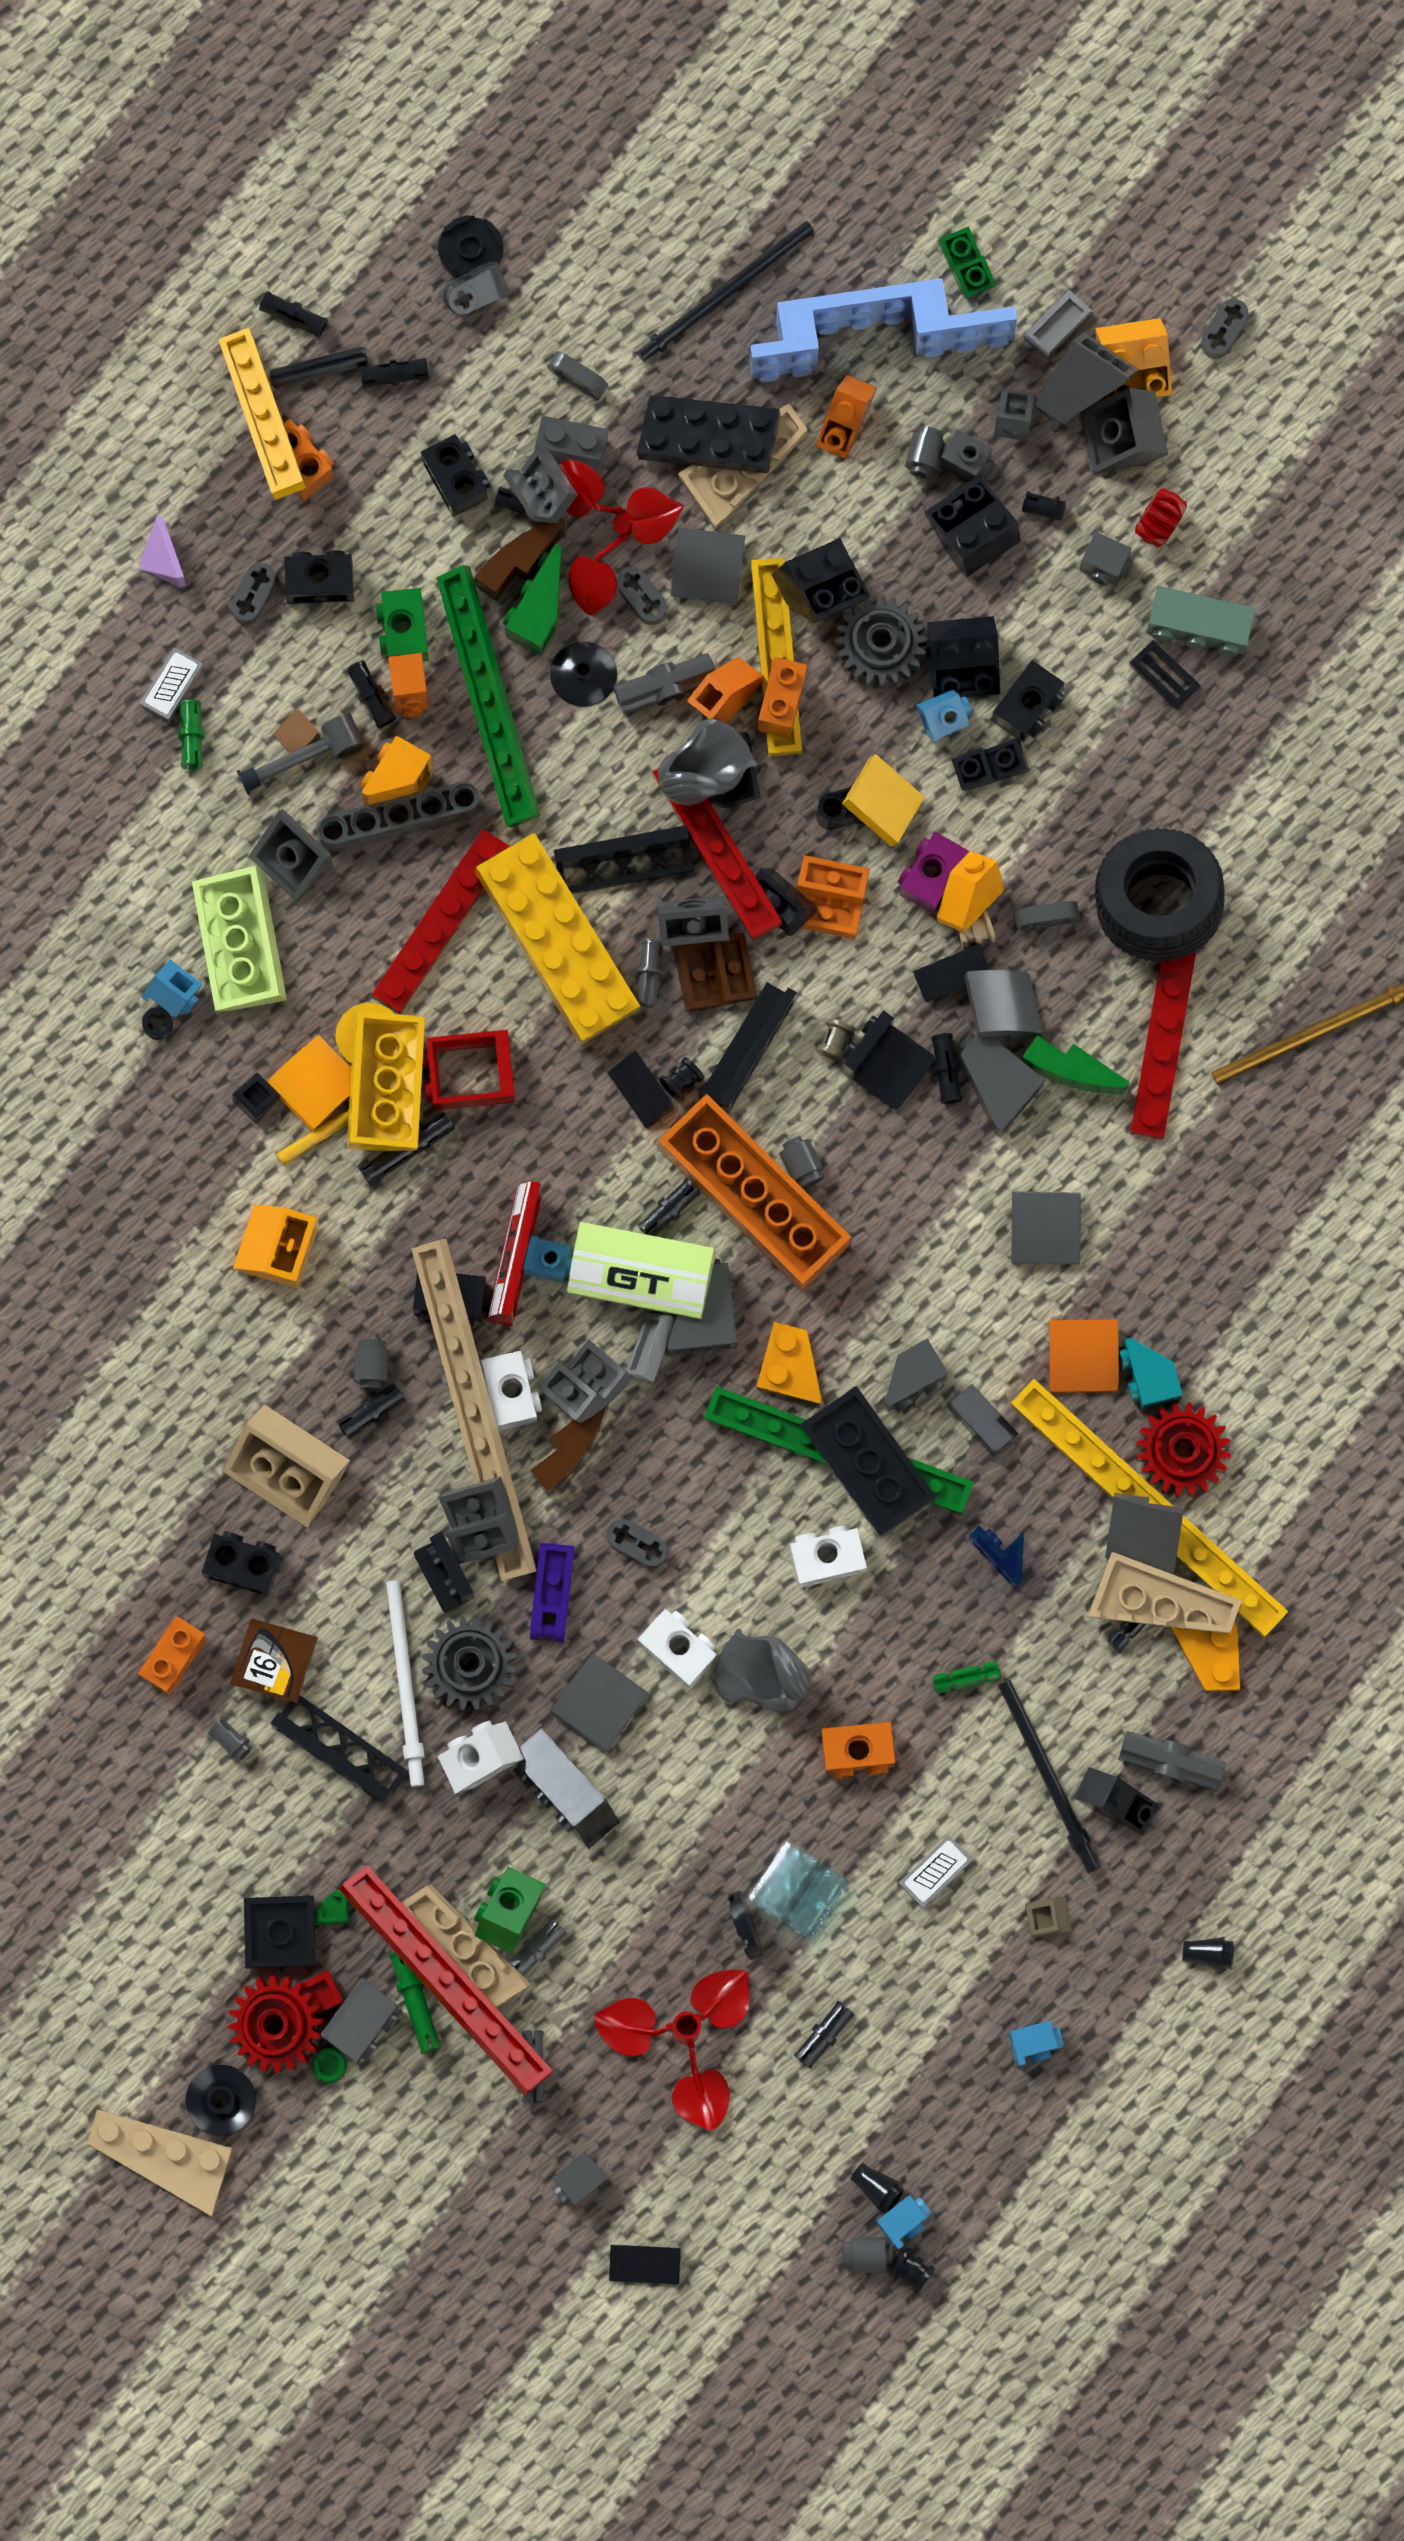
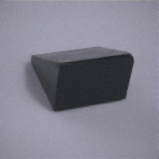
M257 1072L232 1094V1101L256 1124L281 1096Z

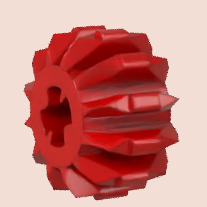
M1165 488L1158 490L1136 524L1135 534L1140 536L1141 540L1149 545L1153 544L1157 548L1163 546L1182 519L1187 508V502L1173 491L1170 492Z

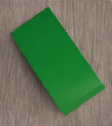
M969 226L937 240L965 299L996 287L984 255L981 256Z

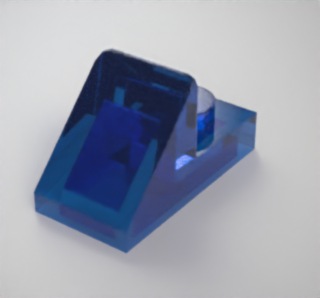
M981 1526L977 1527L969 1535L968 1540L1014 1589H1017L1022 1582L1024 1533L1015 1539L1005 1550H1002L1000 1548L1003 1544L1002 1541L991 1529L984 1531Z

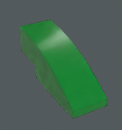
M1037 1035L1022 1056L1021 1061L1038 1075L1079 1090L1106 1094H1124L1129 1085L1128 1080L1075 1044L1064 1054Z

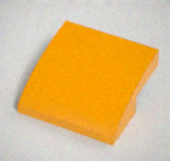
M318 1035L287 1061L267 1082L281 1096L279 1099L313 1132L337 1112L338 1108L350 1099L351 1067Z

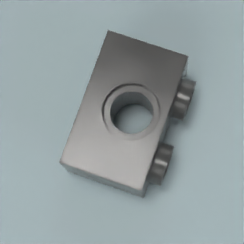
M725 896L658 902L662 947L729 940Z

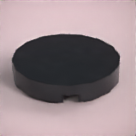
M466 215L454 219L444 227L439 238L438 255L442 266L448 273L459 278L486 263L497 262L499 265L503 258V240L499 230L492 222Z
M742 1891L729 1894L727 1898L730 1902V1912L738 1936L746 1943L747 1947L744 1949L746 1956L750 1960L763 1957L761 1942Z

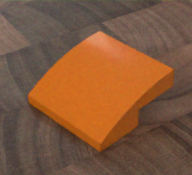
M804 855L797 890L811 901L818 910L801 928L856 939L870 868Z
M1118 1319L1049 1320V1393H1118Z

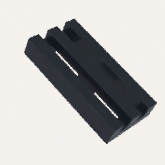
M1154 640L1129 662V666L1175 710H1178L1201 687ZM1151 651L1189 686L1186 691L1148 655ZM1142 660L1180 695L1178 699L1140 663Z

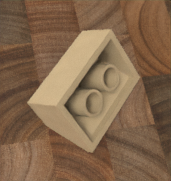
M264 1405L246 1423L222 1472L308 1528L339 1483L350 1460Z

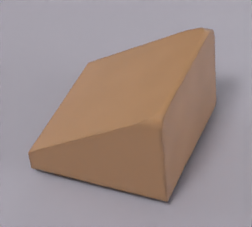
M299 708L273 733L289 754L320 740L318 730Z

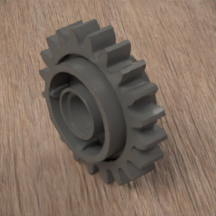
M879 595L876 605H872L868 599L864 601V609H861L858 605L852 606L854 616L845 613L842 615V621L846 626L838 625L836 628V633L842 637L835 639V647L843 648L837 653V660H847L843 667L844 672L855 669V682L862 676H866V687H870L874 679L878 680L880 689H884L886 679H890L893 686L896 687L898 686V675H901L908 681L911 675L908 668L915 671L920 669V663L917 659H925L926 651L919 647L926 646L928 638L918 636L925 631V624L915 625L919 614L915 612L907 615L908 603L903 604L898 609L896 608L895 597L890 600L888 605H885L882 595ZM882 636L887 638L890 644L885 648H879L872 643V640Z
M461 1616L459 1627H455L448 1620V1632L444 1633L436 1629L435 1633L439 1641L427 1640L426 1642L427 1646L433 1650V1653L422 1654L423 1660L432 1663L430 1666L422 1669L423 1674L434 1676L426 1683L427 1687L439 1686L435 1698L438 1700L448 1695V1708L452 1707L455 1701H460L461 1712L466 1710L468 1703H472L474 1710L479 1712L480 1701L482 1700L490 1708L493 1707L491 1696L496 1695L498 1698L504 1699L505 1696L500 1687H513L512 1681L506 1675L517 1674V1668L508 1665L509 1662L517 1659V1654L506 1653V1650L510 1649L513 1645L512 1640L501 1642L500 1640L504 1636L505 1631L501 1628L492 1633L493 1621L491 1620L484 1627H480L478 1616L474 1617L472 1625H467L465 1617ZM471 1655L478 1658L480 1664L474 1672H465L460 1668V1662L464 1657Z

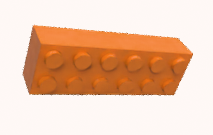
M708 1094L696 1103L658 1140V1150L801 1292L850 1246L851 1236Z

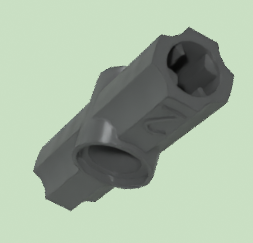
M709 653L676 665L671 662L660 664L647 671L644 676L614 686L620 710L625 715L654 704H658V706L667 705L666 701L674 698L678 701L685 697L686 693L696 690L707 674L715 670V666Z
M1130 1731L1126 1732L1118 1758L1120 1761L1151 1770L1158 1777H1162L1163 1774L1172 1777L1171 1781L1179 1783L1185 1781L1216 1792L1219 1790L1227 1762L1193 1752L1192 1748L1170 1740H1162L1161 1742Z

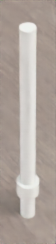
M394 1580L386 1582L406 1743V1745L402 1746L404 1760H408L411 1787H420L425 1785L422 1768V1758H425L423 1743H419L400 1581Z

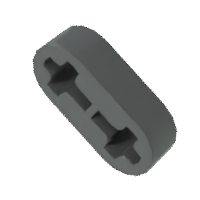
M1229 299L1220 306L1205 330L1201 341V348L1208 357L1213 359L1222 358L1230 351L1248 320L1249 313L1245 303L1238 299ZM1239 310L1238 317L1241 320L1235 318L1230 326L1225 325L1228 313L1225 311ZM1220 331L1225 333L1222 339L1224 347L1218 345L1216 349L1211 348V340L1208 338L1215 339Z
M557 351L547 365L554 375L593 400L599 401L609 387L608 383L601 376L563 352Z
M255 563L250 566L232 599V616L240 624H252L259 619L275 588V572L268 564ZM262 572H265L269 582H262L258 590L254 591L256 583L253 576H260ZM250 596L254 597L251 602L254 612H247L245 616L241 615L238 605H245Z
M637 567L622 569L617 577V589L623 599L643 623L656 625L662 622L667 614V604L664 597L641 569ZM628 576L631 579L638 577V588L641 593L637 594L632 587L626 589L624 587L626 585L625 578ZM646 597L652 605L658 603V614L654 615L651 612L645 614L646 604L642 599Z
M1075 901L1031 906L1014 912L1016 927L1019 931L1073 924L1080 920L1078 904Z
M618 1519L608 1527L607 1541L614 1550L648 1568H657L666 1561L668 1556L667 1545L657 1535L626 1519ZM623 1527L629 1528L628 1535L636 1540L635 1544L623 1540L621 1544L616 1543V1535L613 1531L615 1529L621 1531ZM642 1543L652 1547L656 1543L659 1545L658 1552L662 1556L660 1558L653 1557L651 1561L647 1560L646 1551L638 1546Z

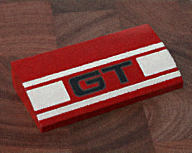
M526 1182L517 1186L515 1190L486 1322L513 1327L524 1279L525 1259L530 1238L534 1235L542 1199L540 1182Z

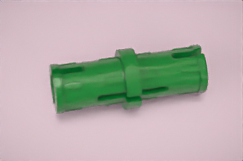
M187 699L180 702L181 729L178 730V739L181 741V768L187 769L188 765V770H197L203 767L201 745L202 739L205 738V732L201 728V701L196 700L194 705V699Z

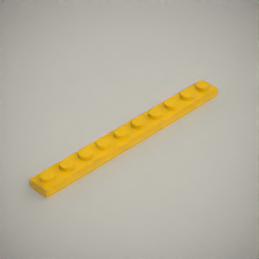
M1035 1379L1011 1402L1010 1406L1113 1500L1114 1493L1149 1497V1503L1173 1506ZM1183 1515L1176 1558L1210 1589L1242 1600L1237 1614L1265 1638L1288 1611Z

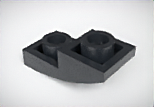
M1017 737L991 748L984 749L981 747L951 759L962 791L978 788L1030 771L1021 742Z
M976 944L915 969L913 974L926 1003L965 987L966 972L990 970L980 944Z

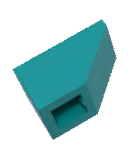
M1132 1338L1125 1339L1123 1343L1124 1350L1119 1351V1358L1123 1370H1130L1133 1382L1128 1383V1390L1132 1403L1138 1402L1140 1410H1145L1180 1401L1183 1394L1174 1362Z

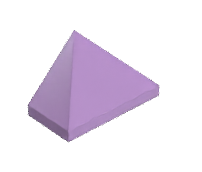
M163 516L155 519L139 566L141 570L180 588L186 586L184 575Z

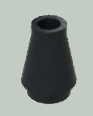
M1225 1937L1184 1941L1183 1962L1195 1963L1223 1972V1968L1232 1969L1234 1941H1227Z
M864 2163L858 2166L850 2179L857 2184L878 2210L882 2208L889 2212L904 2193V2189L899 2186V2181L868 2167Z

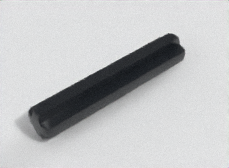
M357 347L272 369L270 371V378L273 387L277 389L359 368L360 366H366L367 357L364 348Z

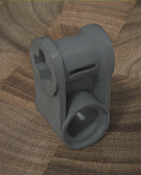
M490 262L447 283L442 291V299L447 307L458 314L464 315L485 305L500 301L510 293L497 262ZM458 291L465 293L462 296L463 302L460 304L455 301L458 298Z

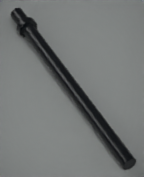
M807 221L803 222L660 334L654 333L650 336V341L636 351L637 356L645 362L658 351L664 352L667 349V344L814 232L812 226Z

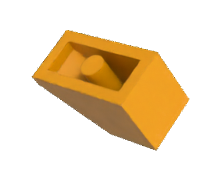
M970 851L950 872L937 914V921L964 933L1005 890L998 862Z

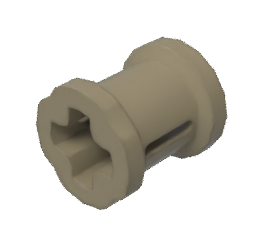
M827 1019L826 1025L828 1029L822 1044L818 1045L816 1052L835 1061L843 1062L844 1060L841 1057L850 1036L855 1034L856 1029L842 1021Z

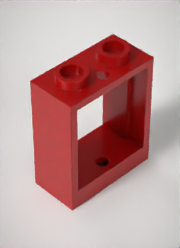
M508 1029L427 1038V1048H423L422 1065L423 1069L430 1068L431 1081H425L424 1086L426 1102L433 1101L434 1111L515 1103ZM496 1047L500 1092L441 1098L437 1052Z

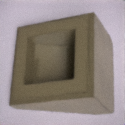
M1054 1897L1025 1904L1031 1938L1072 1932L1066 1897Z

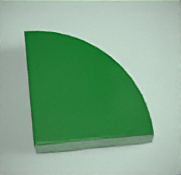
M340 1890L334 1891L322 1901L315 1914V1926L350 1923L349 1900Z

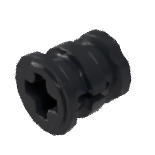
M687 1057L681 1060L679 1067L674 1066L669 1071L670 1075L668 1077L662 1075L659 1078L661 1085L668 1094L680 1103L685 1100L684 1094L686 1092L691 1093L695 1089L694 1084L696 1082L701 1083L705 1078L702 1071Z
M908 2247L892 2267L888 2276H899L902 2284L905 2286L910 2284L914 2287L913 2292L918 2294L934 2272L935 2267L924 2265V2259L919 2256L917 2258L911 2255V2248Z

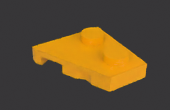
M774 1322L756 1389L816 1405L821 1404L822 1398L807 1330Z
M1234 1621L1230 1634L1170 1627L1205 1692L1240 1690L1237 1621Z

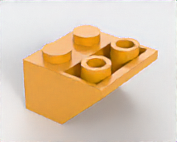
M1161 318L1095 328L1096 341L1138 369L1131 379L1107 394L1105 399L1129 387L1153 391L1156 394V398L1172 395L1168 334Z
M398 736L394 738L391 744L386 742L377 758L380 761L374 772L368 771L361 783L360 788L363 789L362 798L364 806L422 792L434 773L431 755Z
M254 1204L233 1270L299 1289L319 1228L317 1217L285 1207Z

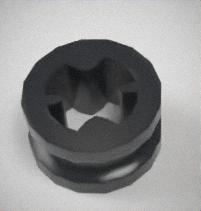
M155 1007L146 1011L142 1018V1026L148 1037L161 1040L168 1037L172 1032L173 1021L168 1011ZM163 1016L166 1018L163 1021L166 1027L162 1031L159 1028L153 1031L149 1029L152 1026L150 1021L152 1017L160 1019Z

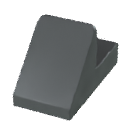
M1002 388L994 436L1027 441L1035 394Z

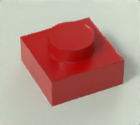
M329 1970L303 1982L305 1987L302 1994L315 1992L316 1995L310 2001V2004L322 2005L323 2007L315 2013V2016L344 2003Z

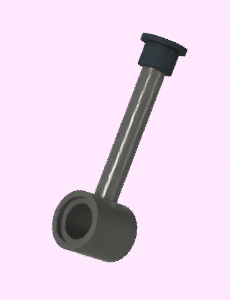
M339 715L323 724L321 730L325 738L256 770L253 767L243 772L237 770L247 795L251 794V790L261 786L262 781L331 750L334 758L337 760L344 759L362 750L365 747V743L352 715Z

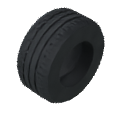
M1146 829V831L1141 830L1137 834L1133 833L1131 836H1126L1123 838V841L1120 840L1117 842V845L1111 848V851L1106 854L1098 868L1095 882L1097 917L1102 930L1105 931V935L1109 937L1112 943H1115L1117 948H1121V951L1124 953H1128L1132 957L1136 956L1140 960H1152V962H1165V960H1168L1170 962L1174 961V959L1179 960L1183 956L1188 957L1189 954H1194L1197 952V949L1203 948V945H1206L1209 939L1214 936L1221 923V918H1223L1225 903L1222 869L1219 866L1218 860L1215 859V855L1203 842H1199V839L1192 837L1188 833L1184 834L1183 831H1176V829ZM1169 875L1183 881L1192 891V898L1182 909L1175 913L1155 916L1146 914L1134 907L1128 900V893L1137 882L1146 877Z

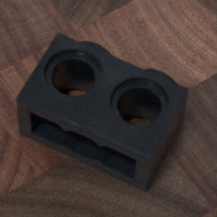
M454 434L420 452L421 461L452 517L488 500L487 488L490 487L489 481L482 469L476 471L471 462L475 457L466 441L461 443L457 435ZM448 455L455 456L458 459L451 466L441 463L442 458ZM463 483H468L474 487L468 494H461L456 490Z
M224 1531L223 1536L214 1534L202 1569L203 1577L270 1597L282 1560L281 1554L275 1552L277 1547L261 1541H257L255 1546L242 1542L243 1536ZM230 1549L236 1553L234 1562L226 1566L217 1562L218 1554L222 1550ZM257 1559H264L269 1563V1568L263 1575H254L250 1572L251 1564Z

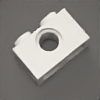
M521 1351L481 1360L498 1431L537 1422L536 1413L542 1412L538 1392L531 1393L528 1380L534 1379L530 1359L523 1360ZM509 1383H517L521 1386L522 1392L516 1398H508L503 1394L504 1387Z
M842 1525L829 1529V1535L816 1537L815 1533H808L795 1537L796 1542L790 1543L789 1549L799 1588L866 1573L867 1566L857 1528L849 1530L848 1525ZM823 1547H830L836 1551L837 1558L831 1563H824L818 1558V1551Z
M664 1609L637 1639V1642L657 1662L690 1689L717 1659V1654L713 1652L716 1646L702 1633L697 1637L687 1629L690 1623L680 1613L674 1611L671 1614ZM678 1638L686 1640L690 1646L687 1653L683 1655L672 1653L669 1646L673 1640Z
M486 1721L471 1729L472 1736L467 1738L464 1735L452 1740L447 1744L449 1750L437 1756L455 1794L481 1785L524 1759L506 1721L492 1725L490 1721Z

